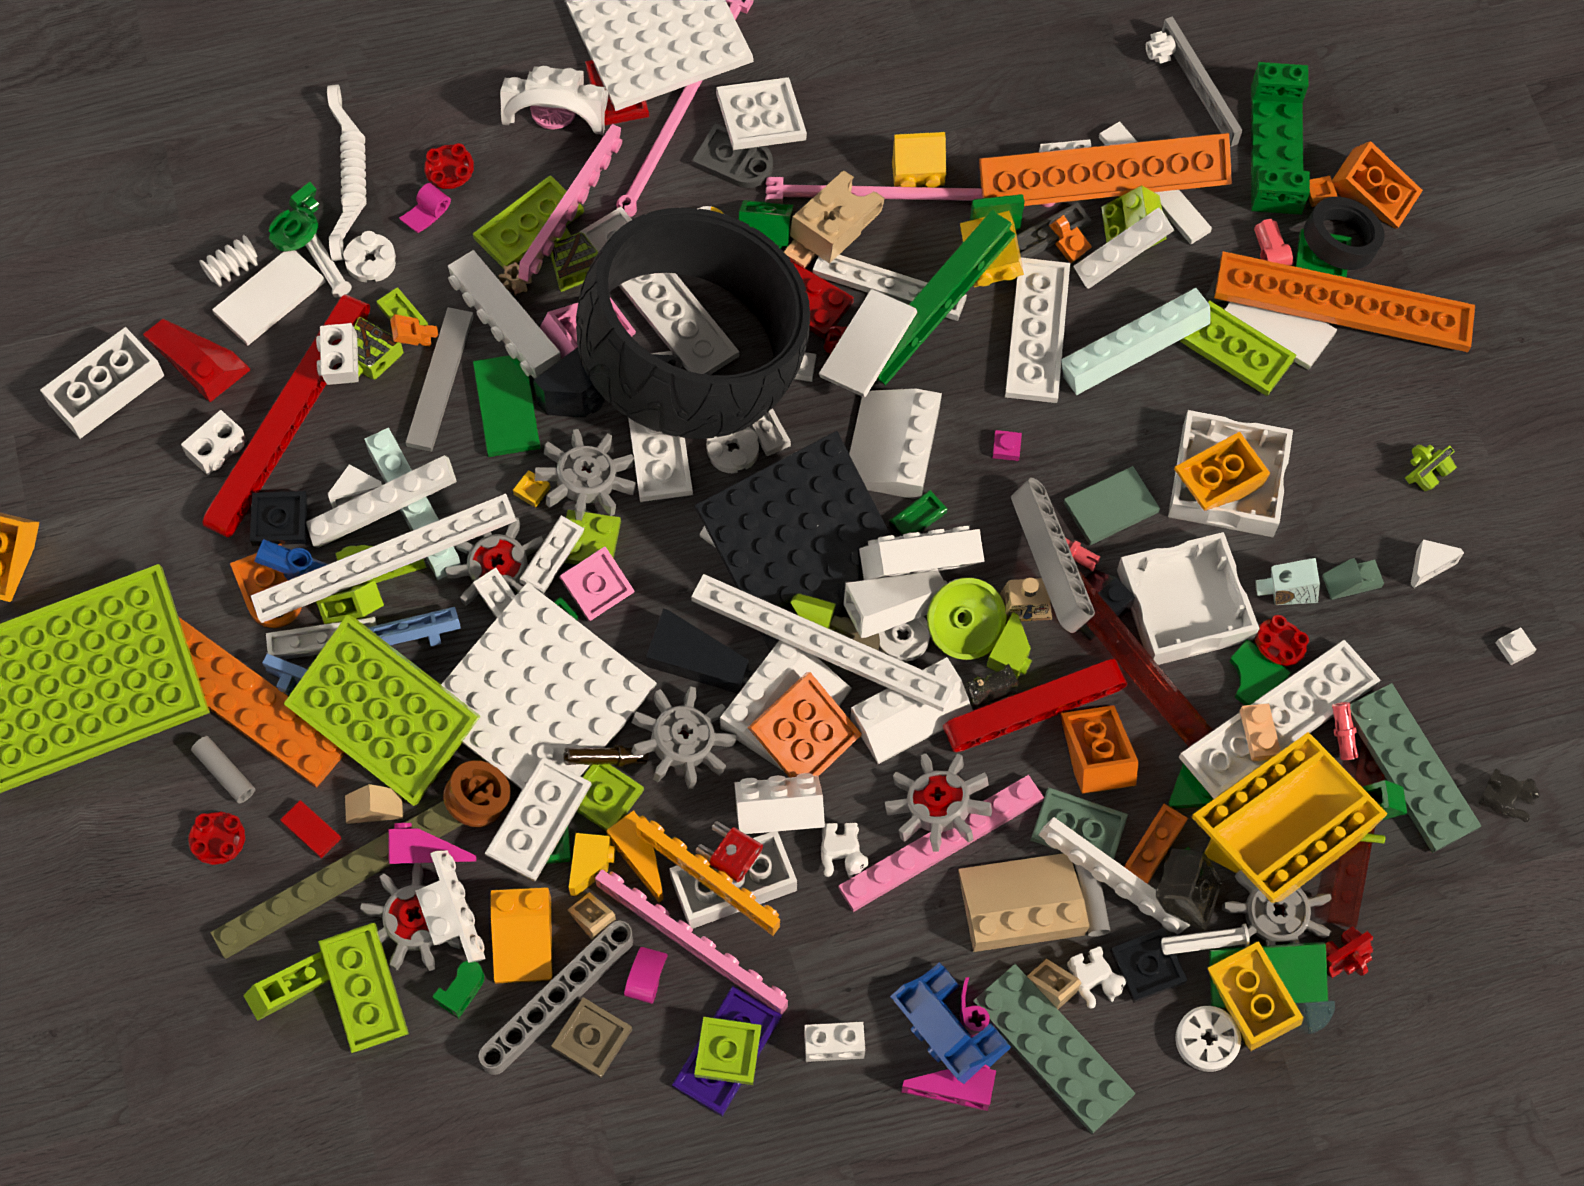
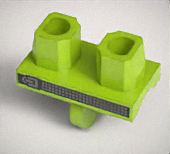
M1416 445L1412 449L1414 458L1410 462L1413 466H1417L1419 463L1420 465L1405 477L1409 484L1416 482L1424 491L1434 488L1439 483L1432 473L1435 468L1442 477L1447 476L1457 468L1450 457L1455 452L1452 447L1447 446L1443 451L1439 449L1431 454L1435 450L1432 445L1427 447Z

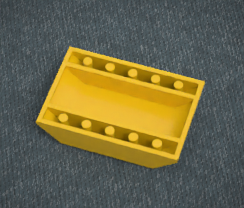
M1307 732L1192 815V818L1271 903L1284 900L1354 847L1388 813Z

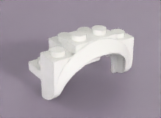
M534 66L533 71H529L527 80L518 77L504 78L500 91L501 120L503 125L514 123L515 113L518 110L528 106L568 109L584 118L595 134L603 135L608 91L605 90V87H597L591 84L584 85L583 71L571 68L557 69L548 66Z

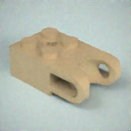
M846 171L841 172L792 218L790 236L829 264L860 236L861 231L879 215L885 199L874 191L866 196L852 194V179L854 177Z

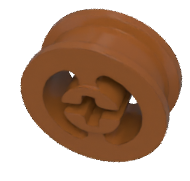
M468 761L459 765L453 772L451 779L444 788L443 799L447 810L456 820L468 826L484 827L492 824L499 818L509 802L511 791L507 778L497 767L484 761ZM470 796H474L471 801L468 800Z

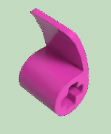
M427 183L417 194L418 205L399 218L404 224L416 233H419L434 223L448 209L451 199L434 185Z
M640 947L626 983L624 996L653 1004L659 986L660 974L668 955L663 952Z
M966 977L960 998V1020L966 1030L974 1037L988 1026L990 1016L987 1010L981 1006L966 1007L965 995L969 977ZM972 1017H975L977 1021H981L979 1027H976L975 1023H970Z

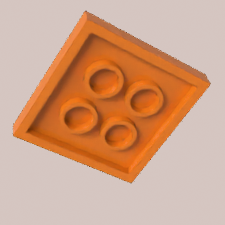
M806 672L748 727L789 778L796 777L802 773H811L813 776H819L862 735L811 672Z

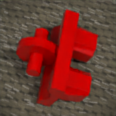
M1351 927L1341 935V941L1345 944L1342 948L1339 949L1333 941L1327 942V974L1331 978L1343 971L1348 975L1354 971L1360 976L1367 974L1368 967L1366 964L1372 960L1370 954L1373 952L1371 946L1373 936L1368 931L1362 934L1354 927Z

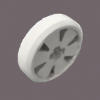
M1201 1006L1192 1009L1182 1018L1176 1030L1175 1039L1179 1054L1186 1063L1201 1071L1213 1072L1227 1067L1240 1050L1241 1033L1230 1014L1217 1007ZM1206 1032H1210V1036L1216 1040L1211 1043V1046L1207 1045L1206 1040L1201 1039V1036H1204Z

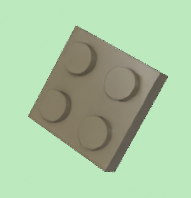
M583 997L551 1047L556 1052L601 1079L633 1029L632 1026Z

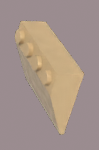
M1064 853L958 869L973 952L1085 936L1088 931L1089 922L1081 888L1073 863Z

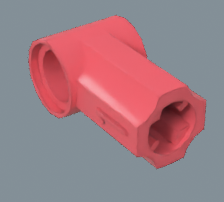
M1267 219L1257 224L1254 231L1261 248V260L1292 266L1293 256L1291 248L1288 244H1284L1277 222Z

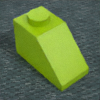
M375 580L363 582L316 601L324 624L343 621L346 615H352L354 618L364 617L384 606Z
M1012 613L987 663L988 668L1015 681L1020 673L1026 674L1032 662L1028 658L1031 648L1018 614Z

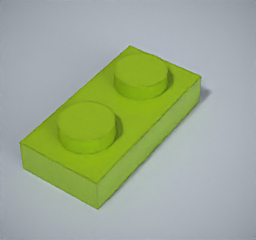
M398 287L376 301L378 307L389 320L396 314L418 318L419 325H428V322Z

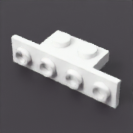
M448 850L430 853L440 881L415 892L433 944L440 945L460 937L468 963L486 959L484 944L475 930V918L472 911L467 907L464 898L465 889L461 882L458 881L455 872L456 864L453 857L449 854Z

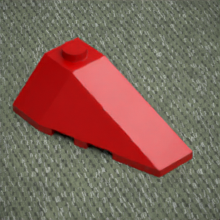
M165 319L160 320L143 334L144 338L209 402L213 401L250 371V368L233 351Z

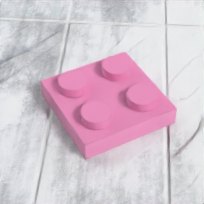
M603 547L559 576L588 622L635 592L606 547Z

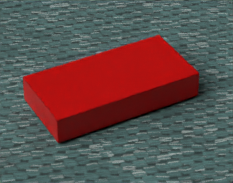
M301 800L280 819L282 824L320 858H323L341 840L340 835Z

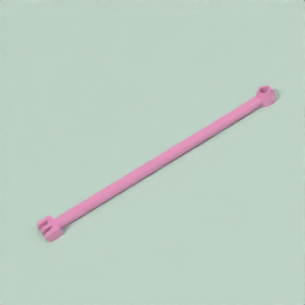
M726 0L736 20L740 11L748 13L754 0H746L745 3L743 2L744 0ZM703 80L685 86L627 194L617 200V209L619 207L623 208L624 203H630L624 207V211L629 217L634 216L637 212L636 202Z
M783 177L766 178L767 187L765 193L767 195L765 202L783 204V197L813 198L827 185H783ZM852 186L851 193L856 196H866L874 191L885 199L955 201L982 199L981 188ZM1055 203L1040 204V205L1043 206V207H1051V206H1053Z

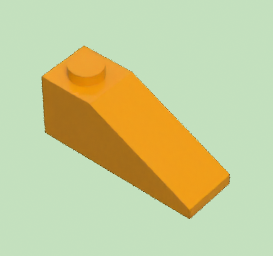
M633 810L607 829V836H610L612 845L616 846V850L660 903L664 899L654 848L636 834L635 826L642 818L647 819L643 815L639 817Z

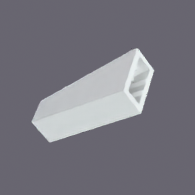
M939 571L849 582L846 583L844 606L860 637L866 638L927 615L932 598L942 586L947 584V581L943 580Z

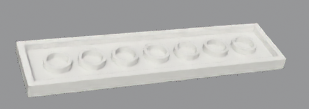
M619 207L580 232L586 235L599 252L611 236L632 219L622 207ZM676 273L643 275L619 285L672 353L681 359L682 365L687 371L711 375L739 357L738 349Z
M1343 640L1251 705L1269 703L1280 750L1282 751L1307 732L1311 733L1334 716L1333 704L1340 702L1352 704L1376 687L1381 680L1351 646ZM1240 713L1183 751L1179 756L1180 760L1214 799L1268 761L1251 760Z

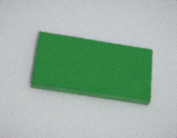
M510 355L473 361L488 457L541 449L529 376L522 370L521 362L517 357L513 359Z
M1324 942L1262 946L1295 1003L1328 1001L1326 944ZM1247 947L1209 949L1210 966ZM1210 976L1211 1006L1226 1008Z

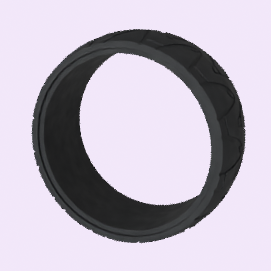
M678 207L655 210L632 219L618 229L593 260L581 287L576 313L578 351L587 376L590 377L589 379L598 392L623 415H627L628 418L651 430L660 431L663 434L675 437L708 439L716 436H727L746 429L766 415L782 399L795 379L805 354L806 344L808 343L810 326L809 298L803 279L795 265L790 262V258L770 238L754 227H750L749 224L736 218L734 219L731 216L706 209ZM654 273L685 274L712 282L740 299L757 316L769 337L773 351V360L752 371L725 376L699 374L675 367L652 355L631 337L619 321L613 309L609 293L630 279Z

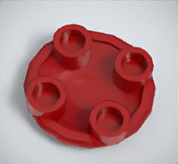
M463 144L444 145L436 149H430L426 154L427 159L424 172L428 181L436 187L454 189L462 186L470 179L474 171L472 156Z
M1275 615L1272 619L1265 620L1259 625L1255 642L1259 651L1268 660L1276 664L1288 666L1297 664L1304 658L1309 637L1295 625L1289 623L1282 615Z
M225 812L200 814L195 819V824L192 826L188 836L189 848L193 855L203 863L211 865L224 864L234 859L242 850L245 842V829L240 819L235 815Z

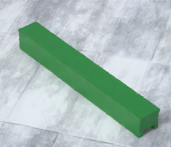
M992 209L914 298L909 306L916 308L917 314L876 380L885 386L1012 241L1016 235L1009 229L1012 225L1010 221Z

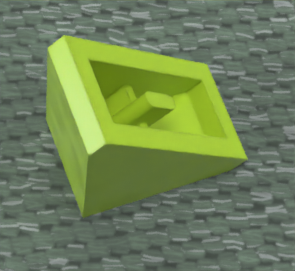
M797 594L793 597L791 604L798 616L825 628H830L835 603L802 594Z

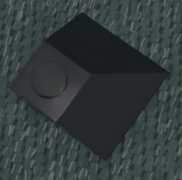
M1096 569L1082 579L1095 612L1094 616L1080 628L1090 641L1129 612L1135 596L1118 578Z

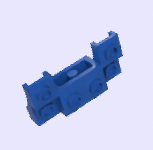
M939 962L923 976L903 984L890 997L914 1025L910 1029L920 1041L925 1039L930 1045L927 1049L930 1055L937 1062L942 1060L955 1078L965 1084L985 1064L991 1067L1011 1046L992 1024H989L974 1037L971 1036L944 1003V1000L960 985L944 965Z

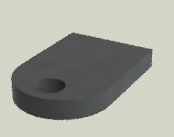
M715 123L694 156L692 166L736 186L754 188L765 183L766 178L771 176L773 157L766 146L733 150L727 128ZM761 165L764 166L766 170L763 172H755L753 170V167Z

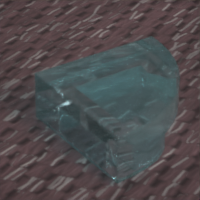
M1335 1001L1313 1002L1304 1005L1309 1034L1320 1031L1329 1023L1335 1010Z

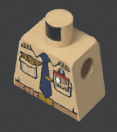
M1042 578L1010 580L1006 583L1000 596L1006 608L1007 622L1013 612L1019 615L1020 621L1052 620L1050 598Z

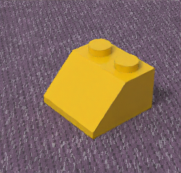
M945 132L894 135L892 157L894 187L935 188L944 186L946 176Z

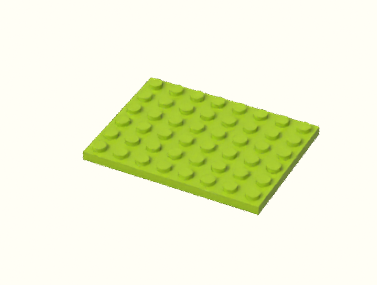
M160 564L0 624V793L210 713L163 568Z

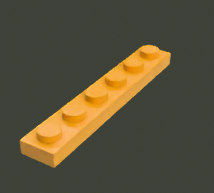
M642 818L635 826L637 836L773 936L780 928L779 914L772 907L760 905L755 901L756 897L749 890L743 887L740 890L732 884L733 880L723 871L717 873L710 868V863L699 854L694 856L687 851V846L676 837L671 839L664 834L665 830L657 822L651 820L649 823Z

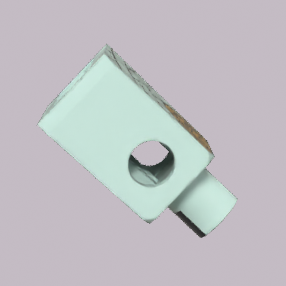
M1316 558L1274 565L1271 567V578L1256 580L1257 596L1273 594L1275 605L1318 603L1320 582Z

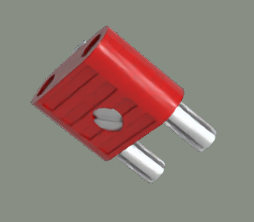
M716 821L712 826V830L725 838L715 852L700 844L696 848V853L709 860L710 866L718 871H723L733 880L740 882L747 871L753 867L754 861L762 851L763 844L735 827L730 829Z

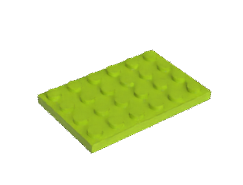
M352 615L345 616L284 702L285 706L413 806L419 803L481 717Z

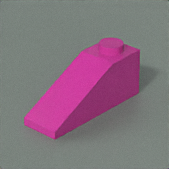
M394 823V829H388L389 864L434 863L430 853L448 850L455 862L476 861V855L421 829L412 828V823Z
M985 1064L963 1084L947 1069L904 1080L901 1092L988 1111L996 1070L990 1069Z

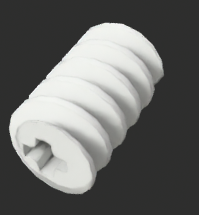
M245 235L242 236L243 243L237 239L234 240V248L228 244L225 245V253L219 249L216 250L217 259L212 255H208L206 257L208 264L203 260H199L208 278L219 287L222 286L221 277H224L228 282L231 281L230 272L240 276L239 267L249 271L247 264L249 261L254 266L258 265L256 251Z

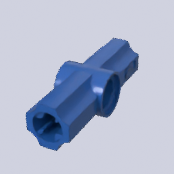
M263 539L254 560L256 563L282 572L287 580L329 565L312 558L311 554L305 549L294 548L290 550Z

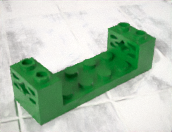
M1258 62L1251 84V211L1302 215L1310 194V171H1303V101L1309 86L1308 65Z

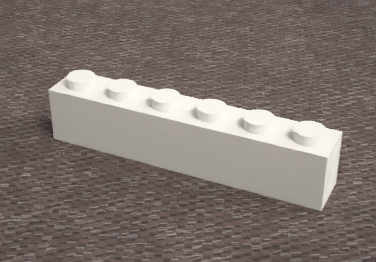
M474 250L448 265L450 272L448 280L456 291L460 289L466 304L470 308L472 306L475 307L483 324L488 323L491 326V332L497 341L500 342L502 340L506 344L507 352L513 359L517 357L521 362L522 370L527 376L532 375L535 379L562 359L561 353Z

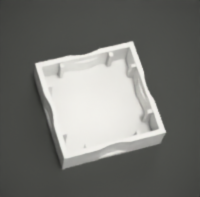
M1188 410L1183 424L1177 465L1240 431L1269 470L1270 475L1262 488L1246 497L1204 511L1175 471L1168 517L1274 537L1280 523L1284 496L1283 478L1289 461L1293 430L1259 423H1242L1222 416Z
M1224 532L1189 540L1171 548H1157L1121 557L1117 572L1121 583L1135 596L1131 612L1150 667L1243 644L1247 639L1250 642L1254 641L1259 626L1248 596L1239 582L1236 564Z

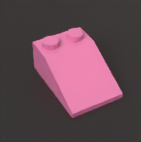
M610 298L619 321L632 337L636 331ZM578 303L549 311L540 326V329L560 351L561 358H564L578 347L576 334Z

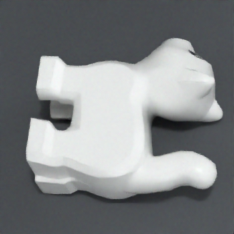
M827 823L822 828L821 860L825 868L823 873L827 877L831 876L834 871L832 860L846 858L845 868L848 877L851 879L854 874L861 873L868 866V858L860 852L857 839L859 832L857 823H845L843 835L835 833L837 823Z
M1101 946L1089 951L1090 955L1088 957L1091 963H1083L1084 957L1082 953L1070 958L1069 962H1067L1070 973L1081 981L1078 991L1082 998L1086 1000L1087 1007L1090 1009L1096 1006V999L1090 992V989L1102 984L1104 993L1113 1002L1114 998L1122 993V989L1126 984L1123 976L1112 972L1110 965L1103 958Z

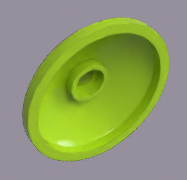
M959 578L950 581L937 591L929 605L927 613L929 634L935 645L951 657L963 660L980 658L993 650L1006 626L1007 614H1005L1004 602L995 588L982 580ZM962 612L964 620L959 622L958 615Z

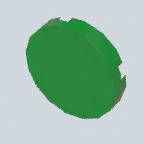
M295 207L296 210L291 212L289 209L285 210L273 220L269 227V240L274 247L284 252L295 251L312 240L317 233L318 221L313 212L308 208Z

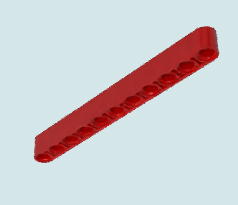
M344 294L323 326L352 323L354 327L359 317L364 320L367 319L370 305ZM316 338L208 508L203 519L204 527L225 537H231L252 505V493L260 492L326 386L325 380L322 376L318 375L317 361L321 360V352L317 349ZM342 339L333 341L331 345L339 344ZM339 363L335 364L332 370H336Z

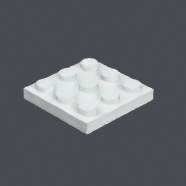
M789 77L717 87L716 95L733 150L806 140L807 132Z

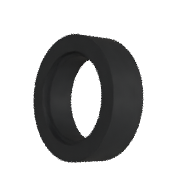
M1329 197L1321 200L1315 206L1304 226L1305 240L1314 254L1324 262L1346 270H1357L1369 265L1383 245L1385 238L1384 229L1378 217L1363 204L1345 197ZM1338 220L1350 225L1361 235L1365 246L1353 247L1339 242L1329 234L1323 221Z

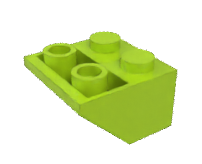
M1141 185L1102 206L1106 242L1108 243L1157 208L1162 210L1160 195ZM1165 236L1164 238H1162L1160 241H1158V242L1155 243L1154 245H1156V244H1158V243H1160V242L1166 240L1167 237Z

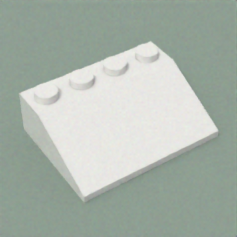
M921 389L869 391L865 398L862 397L849 455L867 490L911 499L922 497L942 393Z
M779 640L720 717L721 730L729 734H735L736 740L783 771L748 727L806 672L813 674L838 706L841 705L852 688L815 655Z

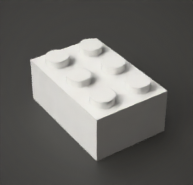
M802 773L792 778L777 775L770 777L768 780L745 778L740 782H734L739 830L745 834L825 827L823 794L818 775L813 776L811 773Z

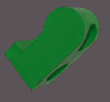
M463 962L457 970V977L445 992L438 988L433 995L435 1003L459 1019L484 983L485 976L481 966L477 962Z

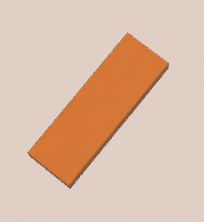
M1163 804L1124 867L1148 884L1188 818L1168 805Z

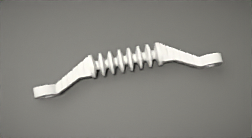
M329 85L327 87L329 107L342 128V135L340 136V143L342 144L340 151L342 153L340 158L342 161L341 204L343 205V213L329 236L332 261L344 260L343 239L366 205V163L364 162L366 155L364 154L365 136L343 110L339 85Z

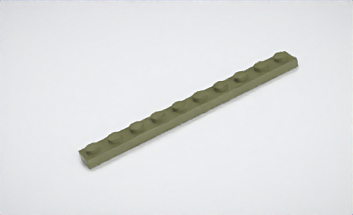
M444 801L405 822L412 823V828L421 829L438 838L463 825V823L456 820L449 813ZM388 832L210 932L224 958H229L391 866L392 864L388 863Z

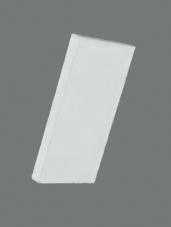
M296 251L283 252L212 310L214 315L248 346L326 281Z
M871 289L819 372L820 377L865 398L916 316V308Z
M1230 302L1225 308L1227 312L1295 353L1297 356L1294 362L1307 370L1311 368L1337 331V329L1323 321Z
M542 756L486 850L485 855L535 882L591 787V782Z

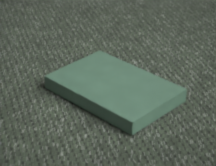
M1133 466L1065 498L1063 502L1089 545L1095 544L1159 513L1160 510Z
M1048 787L1030 841L1050 847L1039 836V833L1055 817L1114 860L1128 814Z

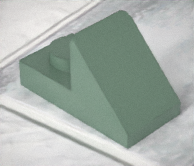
M1352 558L1322 575L1331 600L1382 588L1384 585L1375 560L1357 564L1355 558Z

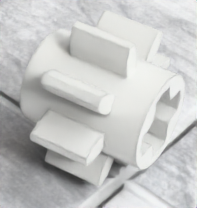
M1162 31L1151 34L1152 40L1146 42V52L1149 59H1155V62L1160 64L1171 61L1170 55L1176 52L1173 37L1171 35L1167 36L1166 32L1162 33Z

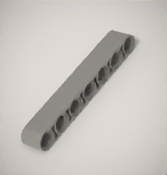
M1029 478L1012 494L1011 500L1058 621L1068 632L1075 633L1094 616V608L1047 491L1037 479Z
M620 920L611 923L480 1049L479 1061L485 1072L491 1075L502 1073L630 950L633 945V935L629 924ZM617 932L627 934V938L623 942H616L612 939L613 935ZM596 952H604L607 955L602 962H594L591 958ZM580 971L586 974L585 979L577 983L571 980V976L575 972ZM554 992L565 994L561 1002L553 1003L549 1000ZM534 1012H541L544 1015L539 1023L529 1022V1016ZM514 1032L522 1034V1039L517 1044L507 1042L510 1034ZM498 1053L501 1055L498 1063L494 1065L486 1063L488 1055Z

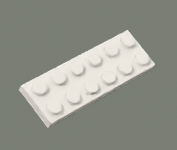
M1021 258L1024 275L1018 276L1016 281L1005 397L1057 403L1070 263Z
M672 351L651 354L672 355ZM628 418L640 502L693 495L685 438L651 430Z

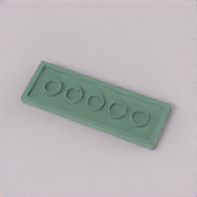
M1392 683L1350 704L1353 726L1356 727V731L1387 781L1403 786L1407 813L1432 853L1481 827L1478 819Z
M1016 964L973 1000L972 1004L974 1006H981L987 1010L990 1016L989 1023L998 1030L1010 1046L1091 1134L1099 1129L1136 1094Z

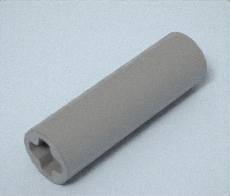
M209 736L202 737L192 746V753L237 803H243L253 795L255 787Z
M1075 864L1077 879L1084 898L1089 922L1088 936L1108 934L1110 926L1101 881L1096 880L1091 872L1081 865Z

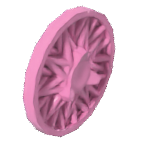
M530 106L534 121L547 129L563 128L570 124L576 116V113L568 109Z

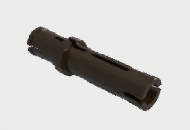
M615 745L610 748L566 747L563 754L565 765L611 764L615 765V767H623L625 764L646 765L649 758L648 753L633 756L632 748L624 747L623 745Z

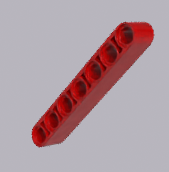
M1109 659L953 718L943 725V729L953 751L961 752L1114 694L1125 688L1127 682L1116 659Z

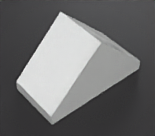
M349 464L328 493L332 508L334 509L382 486L381 481Z
M1423 540L1416 551L1411 579L1412 587L1415 588L1456 565L1464 554L1462 549Z

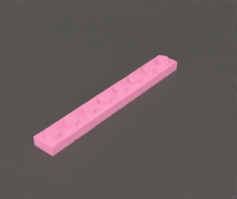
M614 124L610 126L521 259L518 278L528 282L533 273L537 274L543 262L542 259L544 256L551 254L556 238L560 239L563 236L568 220L572 221L574 219L577 207L580 203L584 204L590 187L596 186L601 170L608 168L613 152L617 153L622 144L620 127Z
M1027 775L984 800L991 803V816L968 814L964 821L972 830L974 840L971 842H967L954 828L941 833L942 843L939 852H933L930 842L931 832L840 884L838 889L854 912L1042 802L1044 797L1030 776Z
M601 870L596 876L595 881L598 888L755 999L780 1014H783L788 1008V1000L785 999L786 994L776 986L770 988L761 982L763 978L751 969L746 971L738 965L739 961L731 954H721L715 949L716 945L704 936L700 939L692 933L693 929L682 920L676 922L670 918V913L659 904L653 906L646 901V895L637 888L631 890L623 884L624 880L616 873L610 872L608 874Z

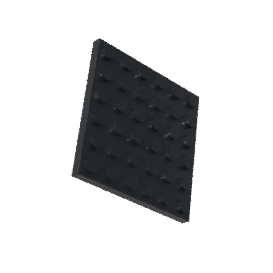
M838 431L817 440L694 505L737 589L796 615L798 614L792 606L791 600L797 594L835 603L833 617L845 611L844 595L846 583L864 581L859 549L868 546V541L891 536ZM760 632L768 649L772 650L779 639Z

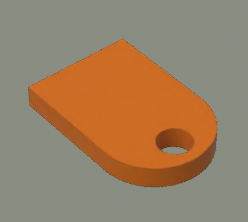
M257 553L230 563L246 606L252 618L258 624L268 628H279L295 620L302 607L288 612L280 618H273L261 623L251 595L289 581L282 572L254 562Z

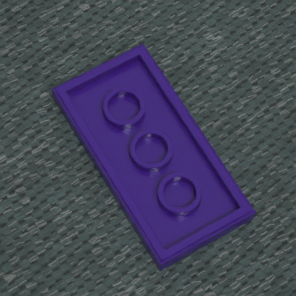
M732 986L713 1018L761 1025L758 1058L780 1022L782 1014ZM699 1040L673 1082L672 1087L723 1117L742 1084L695 1077Z

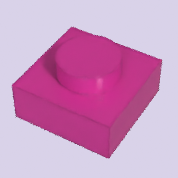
M996 430L993 458L1019 461L1022 433Z

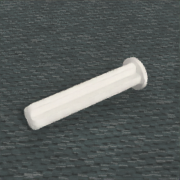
M315 234L312 240L306 244V247L332 287L333 296L336 298L342 297L350 292L352 286L344 280Z
M1242 924V927L1161 939V947L1165 955L1245 944V947L1250 945L1246 924Z

